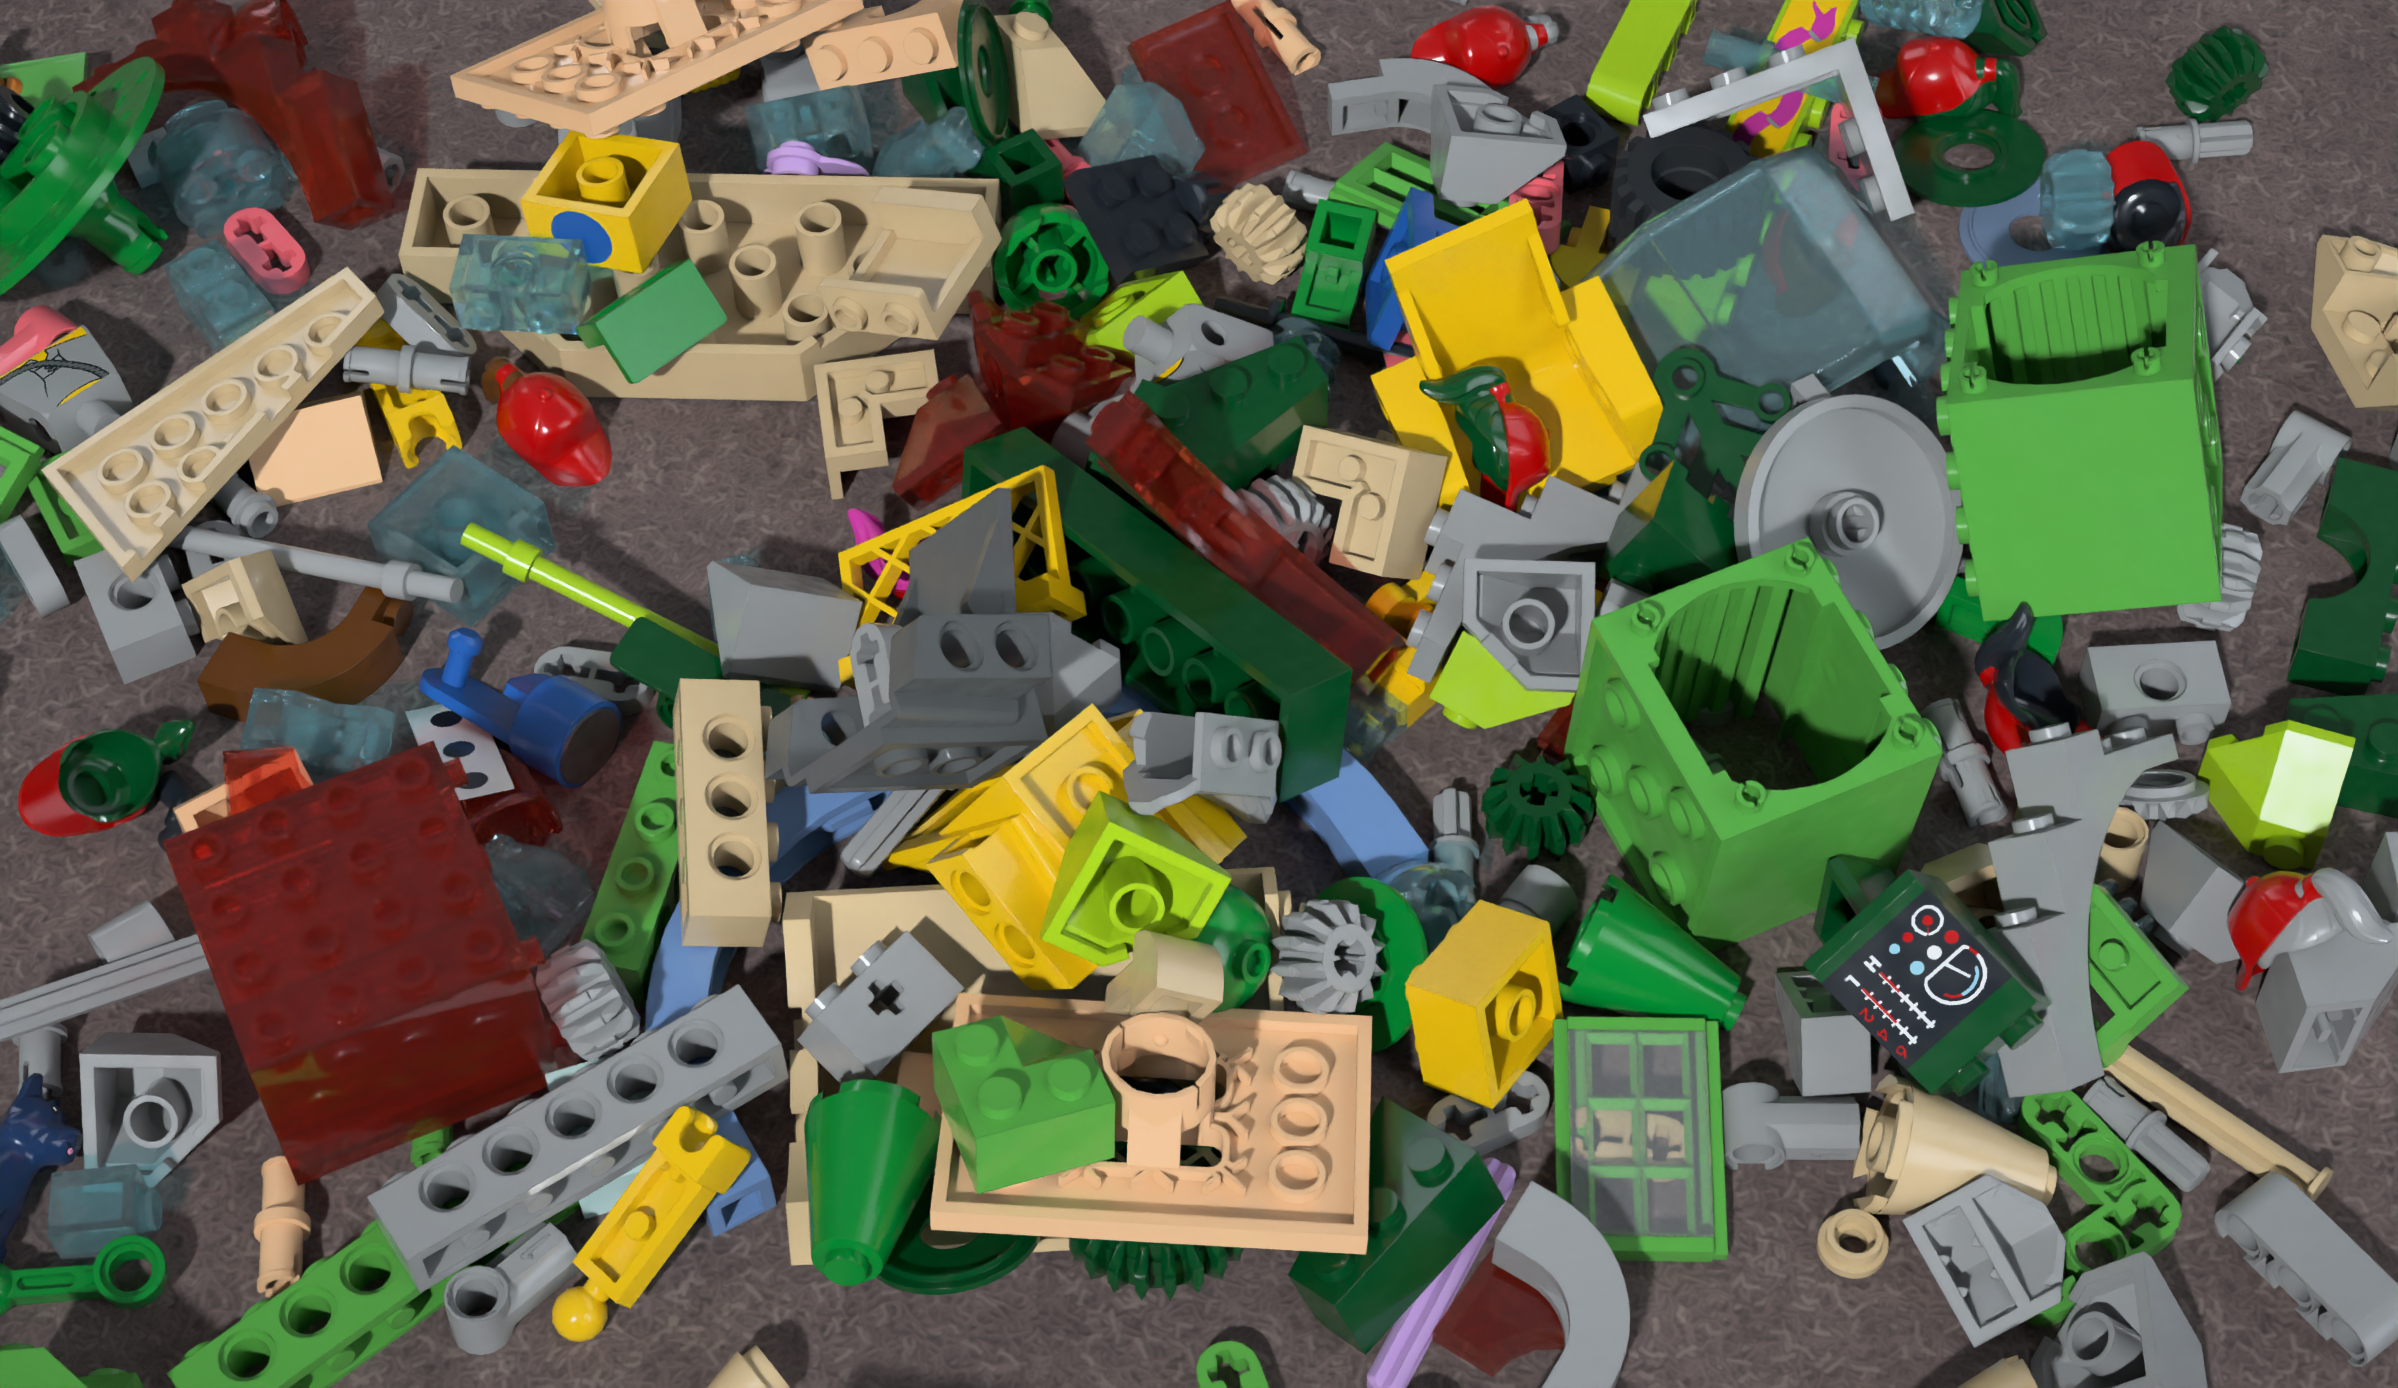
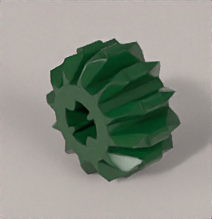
M2227 26L2218 28L2212 35L2202 34L2200 40L2193 46H2186L2187 52L2173 62V71L2169 73L2165 83L2170 89L2169 93L2175 99L2174 103L2184 115L2195 118L2197 123L2206 120L2217 122L2224 114L2232 116L2234 110L2241 104H2248L2247 99L2250 95L2261 89V80L2266 77L2269 67L2265 62L2266 57L2259 50L2261 47L2249 34L2245 35L2239 27L2229 29Z
M1543 750L1533 763H1528L1518 754H1515L1510 762L1509 769L1495 767L1494 773L1490 777V786L1486 788V793L1482 795L1481 811L1484 812V817H1486L1485 829L1489 839L1503 838L1502 848L1506 857L1518 851L1520 846L1527 847L1526 855L1531 865H1533L1540 855V849L1546 848L1547 852L1559 862L1562 855L1565 854L1566 845L1580 847L1581 842L1585 838L1586 827L1592 821L1594 804L1591 803V798L1588 797L1589 785L1586 776L1572 775L1569 759L1556 765L1548 764Z

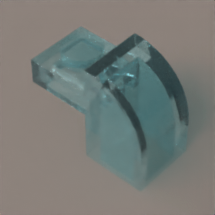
M254 688L239 750L269 759L290 747H294L305 769L355 777L363 772L385 768L387 755L391 749L392 733L397 713L376 706L335 704L295 690Z

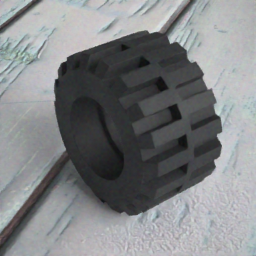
M1696 123V127H1682L1652 139L1647 130L1646 138L1634 137L1628 142L1627 151L1620 152L1617 158L1616 169H1614L1609 228L1611 237L1616 238V247L1622 255L1631 254L1630 263L1639 269L1646 266L1652 268L1651 275L1664 278L1666 274L1677 276V281H1690V276L1699 275L1702 280L1714 278L1718 269L1725 273L1736 267L1737 259L1745 260L1750 254L1752 243L1756 242L1765 175L1761 174L1762 164L1758 156H1750L1751 147L1743 140L1734 142L1732 140V133L1723 129L1715 132L1708 129V124Z

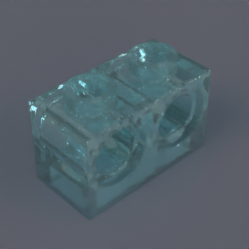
M845 85L745 106L752 151L759 175H762V172L768 168L766 165L767 154L773 149L780 148V145L787 141L808 143L821 156L845 159L859 164L864 169L875 167L869 121L858 85Z
M216 238L164 265L180 310L215 353H218L276 314L273 306Z

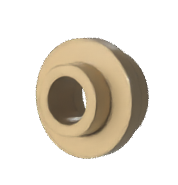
M1846 1209L1833 1214L1822 1224L1817 1237V1252L1823 1264L1833 1273L1850 1279L1865 1278L1876 1273L1884 1264L1889 1248L1887 1234L1879 1221L1870 1213L1860 1209ZM1847 1237L1856 1238L1863 1243L1865 1251L1862 1253L1848 1252L1840 1246L1839 1242Z

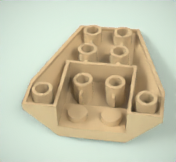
M2322 235L2316 248L2311 329L2355 408L2398 413V249L2360 236L2347 238Z

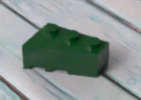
M1300 336L1128 401L1131 450L1185 538L1200 527V518L1222 501L1228 504L1233 500L1235 492L1240 488L1243 489V485L1263 469L1268 468L1272 471L1297 452L1303 425L1328 428V378Z
M2398 693L2289 699L2281 722L2291 720L2356 738L2336 806L2398 819Z
M1382 1096L1370 1119L1369 1211L1366 1255L1300 1251L1288 1276L1316 1320L1366 1355L1506 1201L1476 1150Z

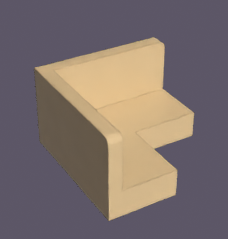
M934 349L814 365L825 460L832 500L844 498L841 472L889 466L882 419L943 411Z
M1303 425L1292 480L1298 485L1300 483L1313 493L1342 500L1329 563L1381 577L1418 580L1422 574L1428 544L1424 543L1423 540L1436 512L1448 456L1346 431Z

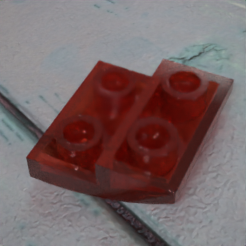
M1037 301L1034 306L1020 310H1006L1003 315L977 323L976 336L993 358L1012 377L1034 394L1068 413L1129 393L1135 370L1114 362L1115 355L1105 349L1095 346H1084L1089 326L1070 318V311L1059 304Z

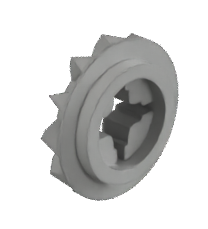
M2146 769L2130 786L2119 807H2125L2136 812L2144 820L2160 819L2166 821L2167 818L2175 817L2186 819L2190 815L2198 814L2208 808L2210 788L2207 783L2197 780L2194 775L2188 772L2171 769Z

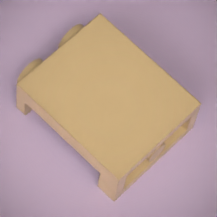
M882 186L871 203L884 229L850 280L825 277L818 285L817 290L837 329L938 340L1002 240L1001 235L981 194Z

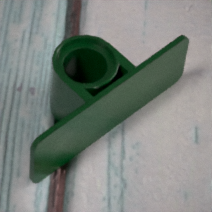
M639 617L634 620L611 653L609 659L611 666L659 692L656 705L657 715L671 729H673V707L680 678L737 680L723 678L720 658L645 617ZM759 683L761 706H771L772 718L791 706V700L787 695L765 683Z

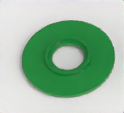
M1345 878L1325 888L1315 899H1324L1329 902L1331 900H1346L1351 902V904L1358 905L1360 914H1366L1367 917L1376 919L1372 938H1376L1386 944L1378 952L1380 968L1385 974L1379 976L1373 988L1374 998L1357 1002L1355 1012L1344 1014L1372 1016L1371 1053H1375L1395 1044L1413 1025L1409 1002L1405 994V982L1408 980L1412 970L1428 958L1427 944L1415 911L1399 891L1375 878Z

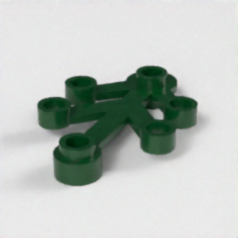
M1689 348L1674 350L1661 359L1654 373V387L1659 398L1664 403V407L1652 445L1648 446L1640 455L1639 467L1641 473L1650 483L1658 476L1647 470V462L1654 454H1665L1670 458L1671 462L1674 459L1677 460L1674 452L1689 414L1701 435V439L1687 483L1708 500L1719 468L1736 500L1740 478L1746 465L1742 457L1749 458L1763 435L1724 424L1712 402L1754 411L1755 416L1761 422L1773 425L1791 410L1790 395L1784 387L1775 383L1765 384L1759 388L1717 376L1714 364L1702 352ZM1681 369H1691L1698 376L1696 384L1688 390H1681L1673 383L1675 374ZM1770 393L1779 395L1784 401L1782 410L1774 415L1764 413L1759 407L1762 397Z

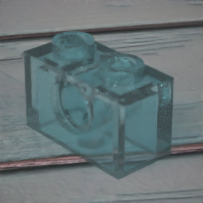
M463 234L449 286L460 329L536 332L540 334H578L575 327L582 323L591 284L583 240Z

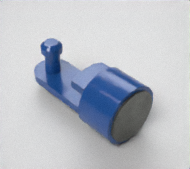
M461 627L451 631L446 643L450 650L445 667L429 668L423 671L419 688L426 696L510 745L511 752L516 759L565 788L572 789L584 785L587 780L592 778L604 766L617 744L621 730V713L618 707L565 675L551 677L547 674L533 673L513 677L506 682L504 695L469 676L474 657L481 654L484 644L479 633L472 629Z

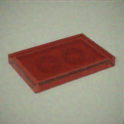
M1231 0L1222 2L1131 42L1127 47L1188 171L1208 172L1219 178L1222 182L1217 188L1207 189L1209 195L1228 190L1297 159L1307 152Z

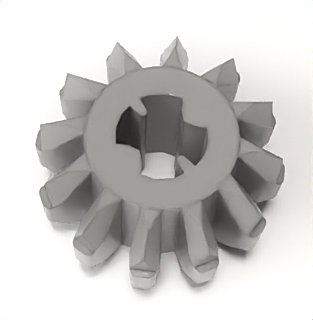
M2222 523V601L2176 605L2180 620L2193 623L2197 628L2210 631L2219 629L2228 632L2244 622L2246 611L2251 608L2252 597L2257 590L2256 583L2261 571L2260 560L2263 551L2257 534L2243 531V527Z
M1312 899L1308 902H1303L1300 904L1299 912H1292L1291 914L1281 916L1285 936H1279L1270 940L1279 950V960L1269 970L1278 976H1284L1278 995L1287 997L1290 1001H1296L1297 1009L1318 1015L1355 1012L1357 1002L1374 998L1370 979L1385 974L1376 964V954L1386 946V944L1376 938H1372L1376 919L1367 917L1366 914H1360L1358 905L1351 904L1349 901L1331 900L1329 902L1324 899Z
M587 939L573 946L568 944L552 953V958L538 965L536 985L542 994L541 999L550 1013V1018L557 1025L562 1038L568 1041L572 1051L589 1062L603 1055L608 1057L626 1047V1042L639 1035L640 1016L634 1007L635 1002L629 995L625 983L618 975L614 964H611L604 950L599 948L597 944Z

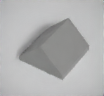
M711 561L707 566L723 678L757 680L759 683L835 693L841 687L838 660L849 656L863 602L824 578Z

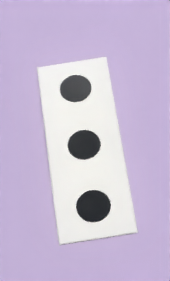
M441 704L405 711L441 805L515 789L493 736Z

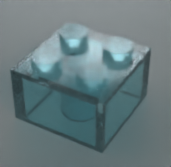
M452 445L367 523L379 563L387 564L390 560L405 561L420 565L423 572L461 579L464 589L458 603L454 604L427 599L468 626L473 627L520 581L503 573V565L460 544L461 537L470 522H474L514 543L518 539H522L542 549V557L544 558L556 546L545 503L455 445Z

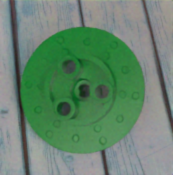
M141 57L125 64L101 81L89 93L80 90L63 100L54 94L50 95L34 109L23 123L17 135V140L20 142L0 166V296L33 270L64 237L82 238L109 260L123 266L124 271L135 276L140 275L150 267L163 251L157 242L165 241L168 238L166 232L160 225L156 226L144 212L118 193L113 178L143 134L162 95L165 84V70L154 59Z

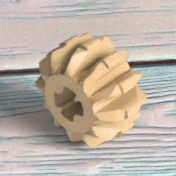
M1246 183L1239 190L1235 189L1222 201L1223 204L1215 211L1216 214L1210 219L1212 229L1215 232L1213 237L1215 242L1224 249L1226 253L1225 258L1231 259L1236 264L1238 272L1245 271L1254 282L1262 280L1265 283L1274 285L1281 278H1286L1298 267L1297 265L1303 260L1305 255V247L1308 240L1305 236L1307 229L1296 218V210L1290 209L1284 203L1282 195L1274 196L1265 185L1255 186Z

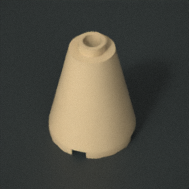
M1888 1074L1879 1082L1875 1091L1885 1093L1887 1096L1880 1111L1870 1108L1866 1109L1860 1126V1150L1857 1160H1854L1853 1178L1867 1174L1866 1197L1853 1199L1854 1206L1857 1209L1871 1214L1913 1215L1986 1174L2043 1202L2046 1206L2050 1203L2056 1187L2057 1170L2055 1166L2049 1165V1157L2045 1149L1941 1095H1931L1923 1086L1906 1077Z

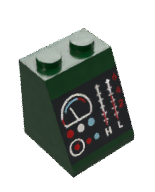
M1907 869L1803 963L1809 972L1931 1095H1948L1954 1091L1960 1097L1972 1090L1991 1071V1068L1985 1062L2005 1044L2011 1050H2015L2033 1037L2044 1025V1022L2038 1015L2052 1004L1941 878Z

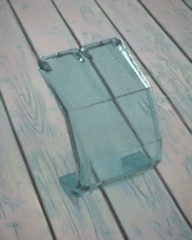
M1806 145L1754 160L1643 222L1576 284L1578 285L1599 275L1653 385L1654 373L1661 359L1668 353L1682 348L1695 349L1705 354L1714 364L1717 376L1759 388L1765 384L1775 383L1784 387L1789 394L1792 382L1812 373L1830 393L1888 359L1894 362L1912 387L1928 381L1941 366V362L1946 360L1945 329L1951 328L1949 318L1843 170L1821 152ZM1681 369L1675 374L1673 383L1681 390H1688L1696 384L1698 376L1691 369ZM1773 393L1763 396L1759 403L1760 409L1769 415L1779 413L1784 406L1783 399ZM1712 402L1723 423L1761 435H1764L1772 426L1771 424L1761 422L1755 416L1754 411ZM1689 414L1674 452L1677 461L1689 470L1686 482L1701 439V435ZM1658 453L1649 458L1647 466L1662 472L1671 463V460L1665 454ZM1633 469L1623 473L1625 478L1621 481L1622 483H1627Z

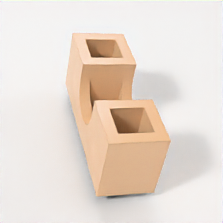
M921 0L905 10L885 16L882 5L864 8L843 18V24L836 29L813 32L801 38L820 91L958 67L957 28L960 8L964 0Z

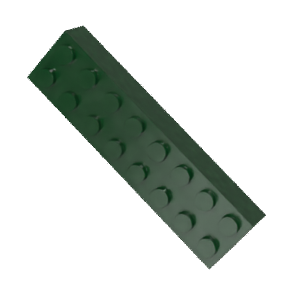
M1025 426L964 447L962 499L1041 465L1054 470L1071 586L1084 593L1087 616L1071 622V634L1090 644L1102 639L1120 649L1121 677L1124 683L1166 714L1195 717L1196 712L1279 721L1278 737L1281 742L1282 754L1279 766L1276 769L1275 792L1277 803L1284 802L1339 777L1353 671L1350 666ZM1036 491L1024 495L1012 515V521L1023 528L1027 525L1038 505ZM1012 530L1014 548L1021 534ZM1038 544L1035 545L1018 575L1025 582L1047 573L1044 548Z

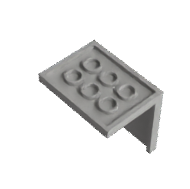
M1855 38L1845 40L1808 55L1805 54L1802 44L1767 57L1769 61L1766 63L1767 70L1747 77L1744 66L1709 78L1712 90L1690 98L1685 87L1652 99L1651 102L1655 111L1643 115L1650 138L1652 139L1682 127H1696V123L1706 124L1833 77L1847 120L1838 124L1848 157L1860 155L1867 175L1857 179L1867 212L1874 214L1880 212L1882 220L1893 221L1915 213Z

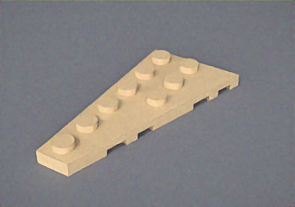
M346 267L41 469L54 490L133 584L384 314V310L376 295Z

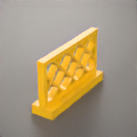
M1045 465L1038 466L838 553L842 590L863 602L855 632L863 624L874 623L881 610L896 618L898 610L885 602L902 571L910 574L909 565L907 564L909 561V551L917 546L920 540L931 536L996 488H1010L1012 515L1024 495L1036 491L1038 505L1025 528L1012 521V530L1021 534L1013 548L1016 613L1052 612L1069 622L1087 616L1084 593L1071 586L1054 470ZM1038 544L1044 548L1047 573L1025 582L1018 575L1035 545ZM882 557L888 562L872 591L868 593L863 589L861 565ZM849 655L838 660L840 682L856 690Z

